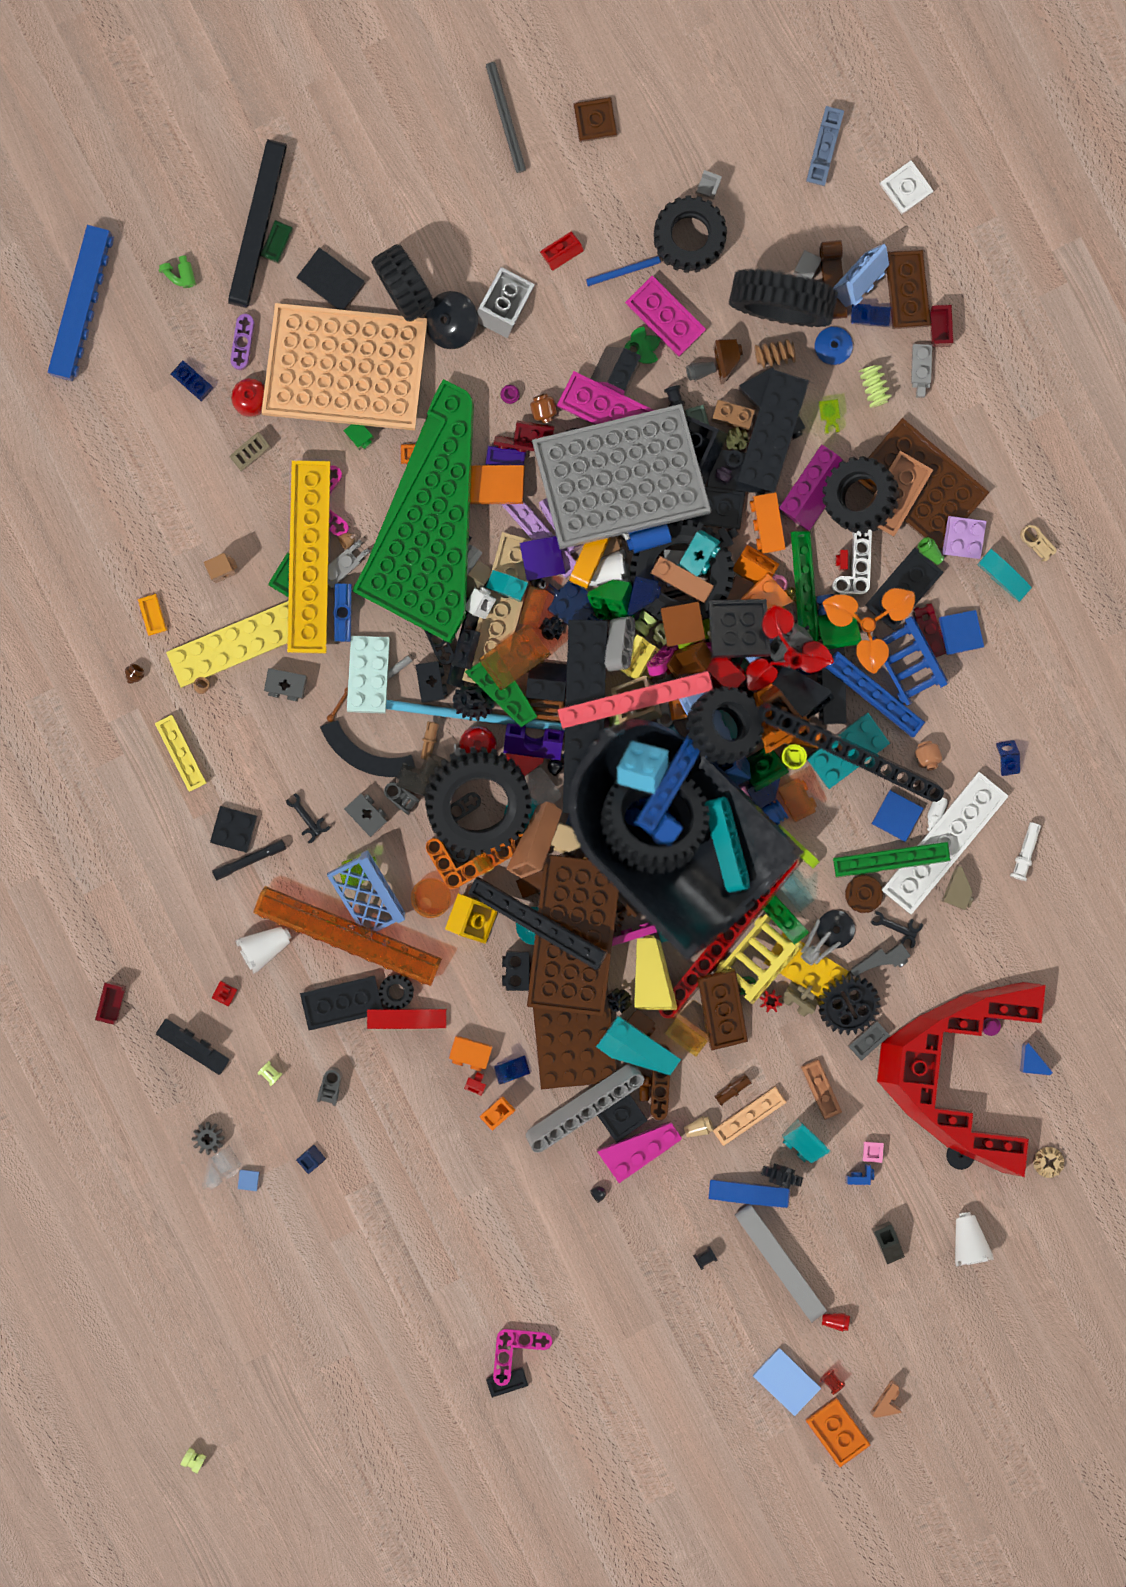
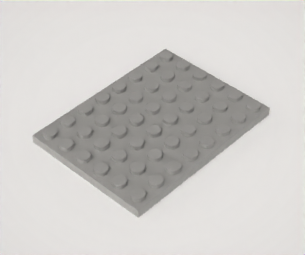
M682 404L532 440L560 549L711 513Z

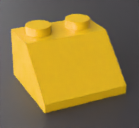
M458 893L445 930L486 944L497 911L479 900Z

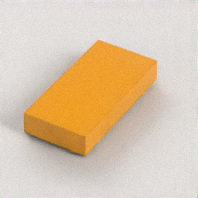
M157 594L138 599L148 636L167 631Z

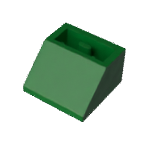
M611 580L587 593L596 617L601 620H612L628 616L634 618L639 607L630 582Z

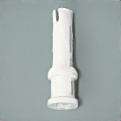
M1029 822L1020 855L1015 858L1016 865L1010 877L1027 881L1026 875L1029 866H1032L1031 857L1041 825Z

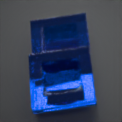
M852 304L851 323L875 327H890L891 308L872 306L871 304H857L855 306Z

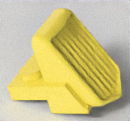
M636 635L633 641L630 667L621 671L633 680L643 676H647L651 680L655 676L649 675L647 663L660 649L650 644L643 637Z

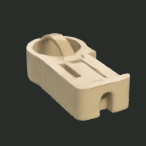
M1029 525L1021 530V540L1029 548H1032L1040 558H1043L1041 561H1047L1051 555L1056 553V548L1041 533L1038 527ZM1031 527L1036 530V539L1028 532V528ZM1024 534L1033 542L1027 541Z

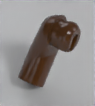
M644 1075V1083L639 1087L640 1101H649V1086L652 1085V1079Z

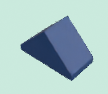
M1024 1042L1022 1044L1020 1071L1023 1073L1051 1075L1053 1072L1031 1045Z

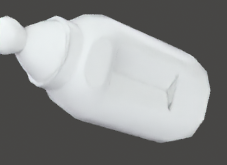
M942 798L938 802H932L928 812V831L933 828L944 814L948 804L947 799Z

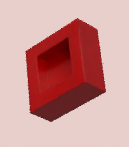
M840 550L839 555H835V566H838V571L848 570V550Z

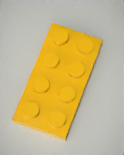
M783 932L781 933L786 940H790ZM776 941L771 952L774 955H780L784 951L783 946ZM799 941V943H801V945L804 947L805 943ZM802 947L780 974L804 988L810 984L812 986L810 992L820 998L819 995H825L822 989H829L828 982L835 984L834 978L841 981V976L844 975L846 977L849 971L827 957L821 959L817 965L815 963L812 966L801 958L803 954L801 953ZM766 958L763 963L769 967L771 966V961Z

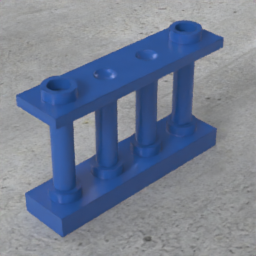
M914 616L905 619L906 624H904L903 628L881 639L886 644L906 634H912L915 639L912 645L889 656L884 663L899 691L897 693L899 700L907 706L912 703L910 697L933 685H940L942 688L949 684ZM915 651L922 652L924 658H922L921 662L896 674L891 665L892 663ZM924 668L932 670V678L905 691L901 680Z

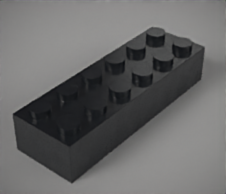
M772 369L738 482L776 492L810 383L809 380Z

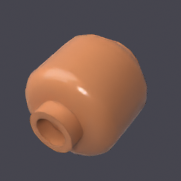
M932 741L920 743L915 750L919 767L927 768V771L938 768V764L943 759L939 746L936 743H932Z

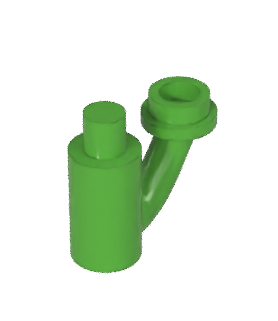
M185 255L179 257L180 264H178L181 278H178L171 272L173 267L170 263L159 265V273H164L175 285L183 288L196 286L191 262H187Z

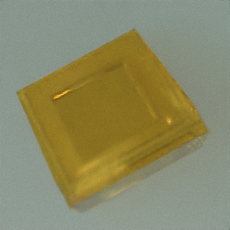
M485 852L481 856L474 857L472 860L480 875H484L494 869Z

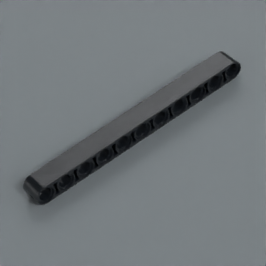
M766 702L761 704L758 709L759 716L771 726L932 802H938L943 798V789L935 781L776 705ZM768 710H773L771 716L765 717ZM785 718H789V722L782 725V721ZM805 725V730L799 733V728ZM822 733L821 739L816 741V736ZM836 741H839L838 746L836 748H832V744ZM855 749L854 754L848 756L849 751ZM871 757V761L865 764L866 758ZM887 765V769L881 772V768ZM904 772L903 777L900 778V779H897L898 775H899L900 773ZM920 780L918 786L913 787L915 781ZM936 788L935 792L930 794L931 789Z

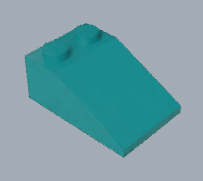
M798 1119L782 1134L784 1138L783 1143L789 1149L794 1147L799 1152L797 1156L804 1163L808 1160L812 1164L830 1152L828 1147Z

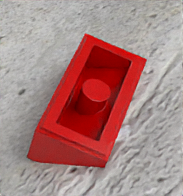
M570 231L539 252L550 269L554 271L582 253L584 249L574 233Z

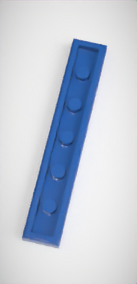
M835 652L833 655L834 663L825 668L909 736L915 737L925 722L841 653Z
M688 735L668 766L655 794L652 793L635 821V824L650 834L653 833L699 756L700 751L698 748L694 749L692 746L693 741L692 739L689 740Z

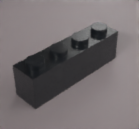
M845 647L828 649L832 657L835 652H839L845 657ZM824 667L817 671V682H821L822 686L828 688L832 692L834 699L818 712V720L822 721V725L846 724V684Z

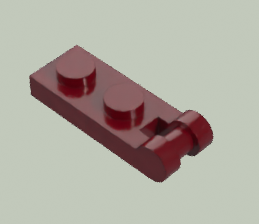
M928 603L922 608H913L916 622L935 657L947 654L932 603ZM928 614L929 620L923 621L922 616Z

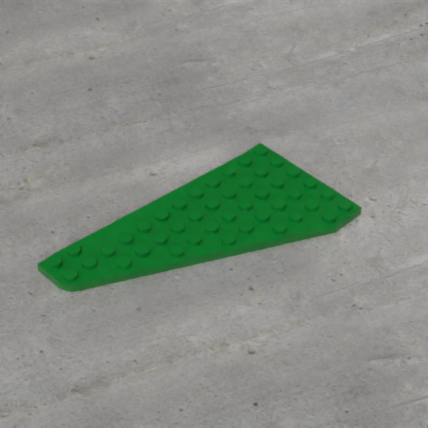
M443 379L433 397L427 412V418L368 561L352 591L451 644L466 615L474 402L466 390Z

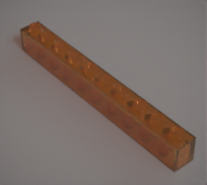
M264 886L259 894L253 911L254 914L259 915L261 918L269 919L278 925L291 928L297 933H303L334 948L347 951L351 955L364 958L368 962L381 965L385 969L398 972L404 977L415 979L421 984L432 985L442 961L440 957L267 886Z

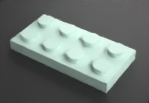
M351 636L347 712L386 714L389 637Z

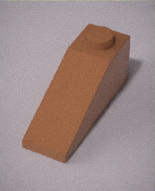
M659 557L651 572L656 578L703 603L706 602L714 588L708 582L662 557Z

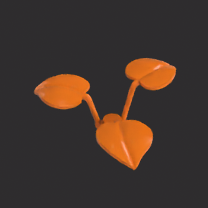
M899 588L887 591L882 598V606L886 611L874 619L871 617L860 619L854 614L858 609V603L853 597L848 595L829 597L822 604L828 619L836 626L843 627L849 625L853 617L857 620L860 631L868 636L869 641H860L857 645L856 654L862 666L874 674L886 662L889 655V648L883 640L872 639L871 632L876 627V621L888 613L893 621L905 619L914 607L915 595L913 591Z

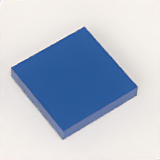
M976 610L939 618L947 655L984 647Z
M889 790L871 824L906 842L923 808Z

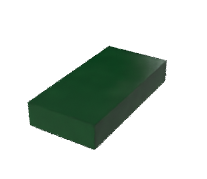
M275 220L260 256L279 264L293 227Z

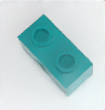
M702 530L698 531L678 565L697 577L702 575V573L706 574L711 566L709 564L712 557L715 558L720 551L718 547L720 541ZM702 550L704 557L699 558L700 554L698 552Z

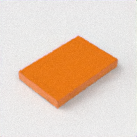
M471 466L470 504H523L525 466Z
M834 1398L805 1419L839 1468L870 1446L866 1437L837 1398Z

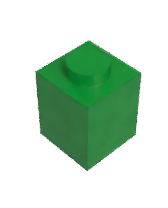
M350 424L343 430L359 451L362 448L366 450L373 443L374 437L364 425Z

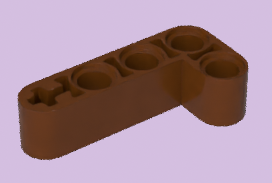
M841 240L821 242L819 247L820 258H822L820 261L823 284H827L829 287H834L843 277L841 260L843 248ZM837 298L833 319L847 318V307Z
M660 1044L661 1046H663L671 1052L670 1048L667 1045ZM652 1070L650 1112L654 1119L663 1120L668 1114L670 1075L666 1074L664 1077H658L656 1071ZM657 1087L665 1088L666 1092L663 1096L655 1095ZM654 1099L658 1101L665 1100V1103L661 1102V1108L664 1112H661L660 1116L654 1112L658 1108V1102H654Z

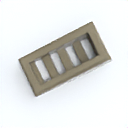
M257 432L229 457L242 472L269 451L271 447L261 434ZM257 440L263 446L261 449L255 444ZM252 445L254 449L257 451V453L254 454L250 450L249 446ZM245 449L251 456L250 459H248L243 453ZM240 454L245 463L242 464L236 456Z

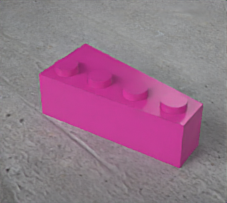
M671 1121L617 1143L614 1142L608 1146L597 1149V1153L618 1183H621L681 1141L682 1137Z

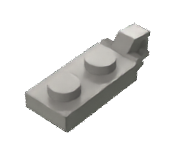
M912 345L911 383L913 388H917L916 398H924L926 388H930L932 345Z

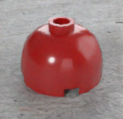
M251 378L239 381L234 386L231 394L232 405L236 411L245 417L261 415L265 385L257 379Z
M473 726L465 730L461 735L459 748H465L467 754L471 753L470 747H476L477 752H480L481 747H486L488 753H490L491 748L496 750L497 741L489 729L482 726Z

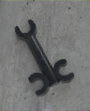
M295 793L296 803L292 804L287 799L286 804L294 807L310 828L302 832L303 836L306 833L312 835V838L308 841L310 844L315 841L319 834L329 831L331 827L321 828L320 824L325 820L324 818H320L315 823L301 805L300 796Z
M879 911L874 912V914L880 917V920L878 922L871 920L870 923L872 925H883L902 933L905 936L901 938L900 943L904 944L906 939H910V948L915 946L917 933L923 928L922 923L919 924L918 928L914 929L912 927L914 920L910 919L907 928L884 918L883 914Z

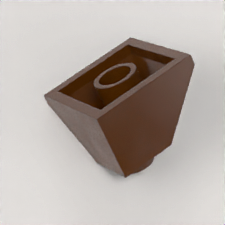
M737 339L715 340L713 349L720 384L726 382L740 361V356L743 355L742 346L737 343Z

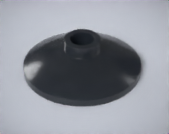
M832 910L823 914L819 919L820 923L817 928L818 938L821 940L827 932H831L824 945L831 947L837 942H841L837 948H842L853 939L855 925L847 913L840 910ZM834 926H839L840 931L838 933L833 932Z

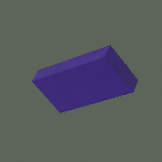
M488 446L486 465H524L526 452H520L511 448L501 449L495 446Z

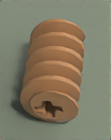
M786 339L784 345L781 341H778L777 347L773 342H770L769 348L764 343L762 344V349H760L759 345H755L757 366L761 363L762 367L765 368L766 362H768L773 367L774 361L780 366L782 359L785 364H788L789 358L792 359L793 363L796 362L793 341L791 344Z

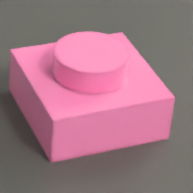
M864 1141L862 1161L882 1163L884 1143Z

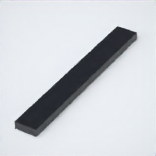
M480 877L475 878L468 892V895L596 970H599L608 953Z

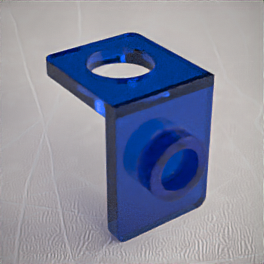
M1015 741L996 743L1000 755L1001 776L1019 774L1020 753ZM1004 746H1011L1013 749L1005 751L1002 748Z

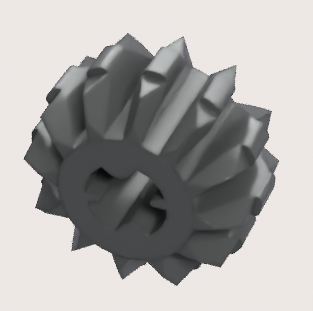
M206 1122L205 1127L202 1124L198 1125L200 1131L195 1129L193 1133L197 1136L191 1138L192 1141H198V1143L193 1147L197 1148L200 1146L199 1153H203L205 1149L207 1155L211 1154V1149L214 1153H217L218 1148L216 1146L223 1147V1144L218 1141L225 1139V1136H219L223 1130L219 1129L216 1131V1123L212 1128H210V1122ZM207 1134L213 1138L209 1143L204 1139Z

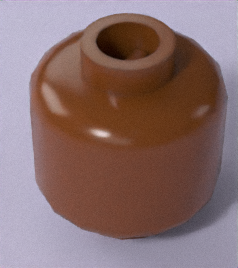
M547 393L533 397L530 408L534 419L537 421L541 420L542 423L552 421L553 416L557 414L554 398L548 396Z

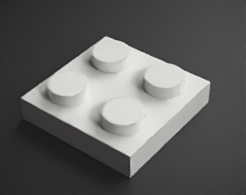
M912 160L880 182V186L901 215L933 193L932 188Z

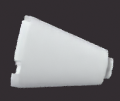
M616 551L602 557L589 586H601L611 580L630 582L631 584L629 564L624 561V558H627L625 551Z
M280 926L236 940L237 947L240 946L242 948L240 953L254 974L290 943L291 935L287 928L283 929Z
M970 1212L959 1214L960 1218H956V1267L964 1264L971 1265L994 1260L975 1215H971Z

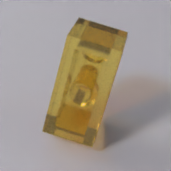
M676 1017L664 1032L665 1035L695 1057H697L708 1042Z

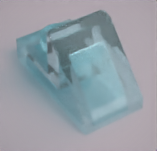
M794 873L780 888L799 912L814 901L806 887L801 884Z

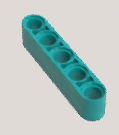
M726 797L706 801L705 806L709 808L707 814L709 816L708 824L726 890L732 893L748 889L750 880L729 801Z

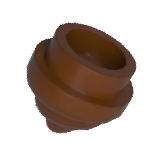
M137 664L127 666L125 669L127 683L132 684L142 680L144 669Z

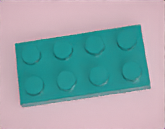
M867 712L837 734L876 754L890 744ZM839 741L834 742L832 748H836ZM820 748L807 757V761L828 789L858 768V766ZM855 749L850 750L848 756H852Z

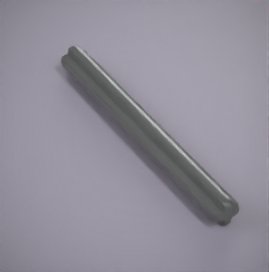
M490 62L486 64L487 73L516 173L526 171V167L496 63Z

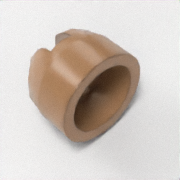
M344 533L338 536L339 542L344 549L350 548L355 542V538L351 539V533Z
M204 677L196 678L194 681L195 692L198 694L206 693L210 685L208 679Z

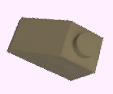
M956 866L942 901L966 910L967 907L970 908L974 897L971 896L973 892L963 868Z

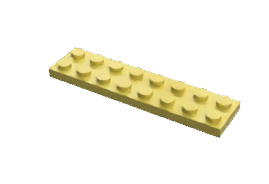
M288 601L166 652L180 687L183 688L194 683L198 677L207 678L288 644Z

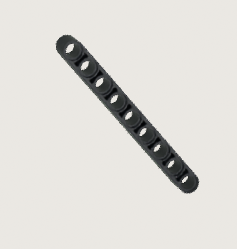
M267 139L229 293L228 304L244 308L249 306L286 155L287 143Z

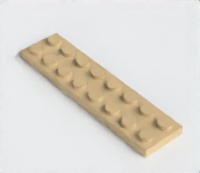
M502 532L492 571L495 570L529 583L526 579L520 543L532 540ZM489 590L491 591L490 595L496 601L486 619L479 617L476 631L481 634L472 667L498 652L505 665L507 664L525 594L522 601L518 602ZM464 671L462 680L476 684Z

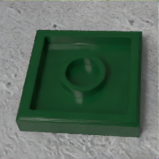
M765 748L747 758L751 773V779L748 781L756 792L789 773L775 750L766 753Z

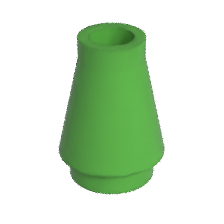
M925 537L919 542L917 546L919 553L933 561L936 565L944 560V556L934 539Z

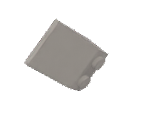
M501 267L478 308V324L508 338L535 284Z

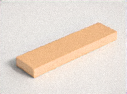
M773 1087L715 1127L713 1132L722 1145L725 1146L787 1102L778 1089Z

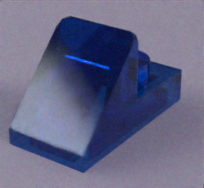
M525 1055L499 1062L494 1066L499 1084H504L530 1074Z

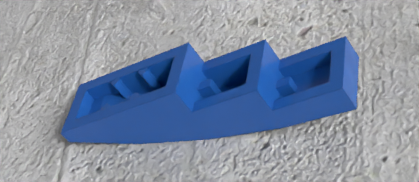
M712 1179L710 1180L708 1199L789 1208L790 1189L756 1183L749 1184Z

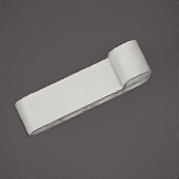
M871 530L863 534V538L867 537V539L857 540V538L861 537V533L859 531L853 533L851 576H840L833 581L832 590L837 595L861 596L869 590ZM857 544H864L866 552L860 553L857 550ZM857 563H864L866 570L859 572L856 569ZM837 581L845 582L846 589L843 591L837 589ZM856 582H863L865 590L858 591L855 587Z

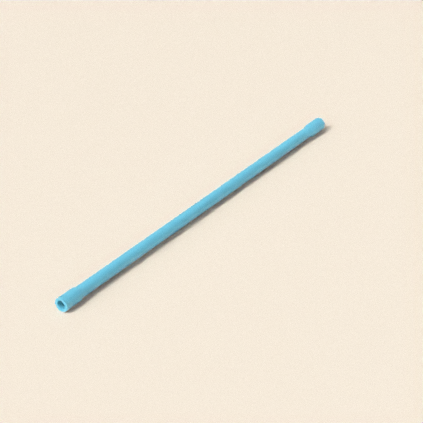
M386 700V709L463 719L462 713L456 714L457 709ZM493 713L487 714L486 719L480 717L479 720L480 722L507 725V723L517 724L508 715ZM534 719L525 725L527 728L542 730L548 728L564 730L565 732V728L562 729L561 722Z

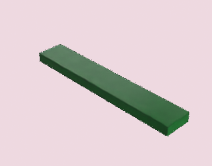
M810 531L791 532L798 625L803 628L809 625L810 628L807 632L813 638L812 641L819 642Z
M948 842L833 858L836 878L951 861Z

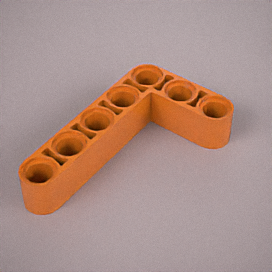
M432 838L427 841L426 851L446 886L450 889H456L511 858L517 846L515 841L510 838L511 845L507 847L509 849L507 857H501L494 847L490 849L491 854L486 855V853H483L481 856L472 859L458 868L439 839ZM436 841L439 843L440 849L438 852L430 850L429 845L431 842ZM484 856L492 858L491 866H483L481 861ZM446 858L449 860V867L447 869L440 868V859ZM468 865H472L476 869V873L473 876L465 874V868ZM456 875L459 878V883L456 886L450 885L448 882L449 876Z

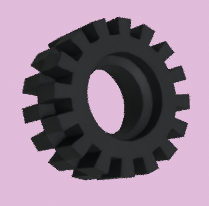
M393 974L385 978L381 983L379 997L388 1008L401 1009L412 1001L414 987L409 978L401 974ZM394 984H399L404 989V995L400 999H394L389 994V989Z

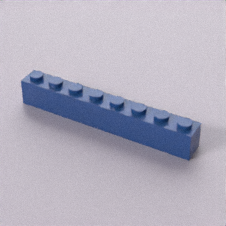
M91 225L86 226L47 372L51 376L73 381L74 377L78 375L79 366L77 364L79 358L82 359L84 354L83 342L87 340L89 335L88 323L92 322L94 316L92 308L94 303L98 301V286L102 285L104 274H102L103 267L107 266L109 260L107 252L109 248H112L114 237H112V233L109 230Z

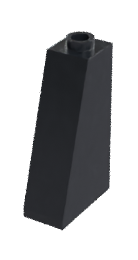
M773 367L740 384L738 387L739 391L758 410H760L772 369L774 370ZM800 416L792 437L793 440L802 436V431L806 428Z
M771 658L770 660H767V661H768V663H770V662H772V661H774V660ZM773 665L777 669L778 674L771 684L775 685L783 693L801 718L809 721L834 699L832 692L828 688L793 668H788L784 665Z

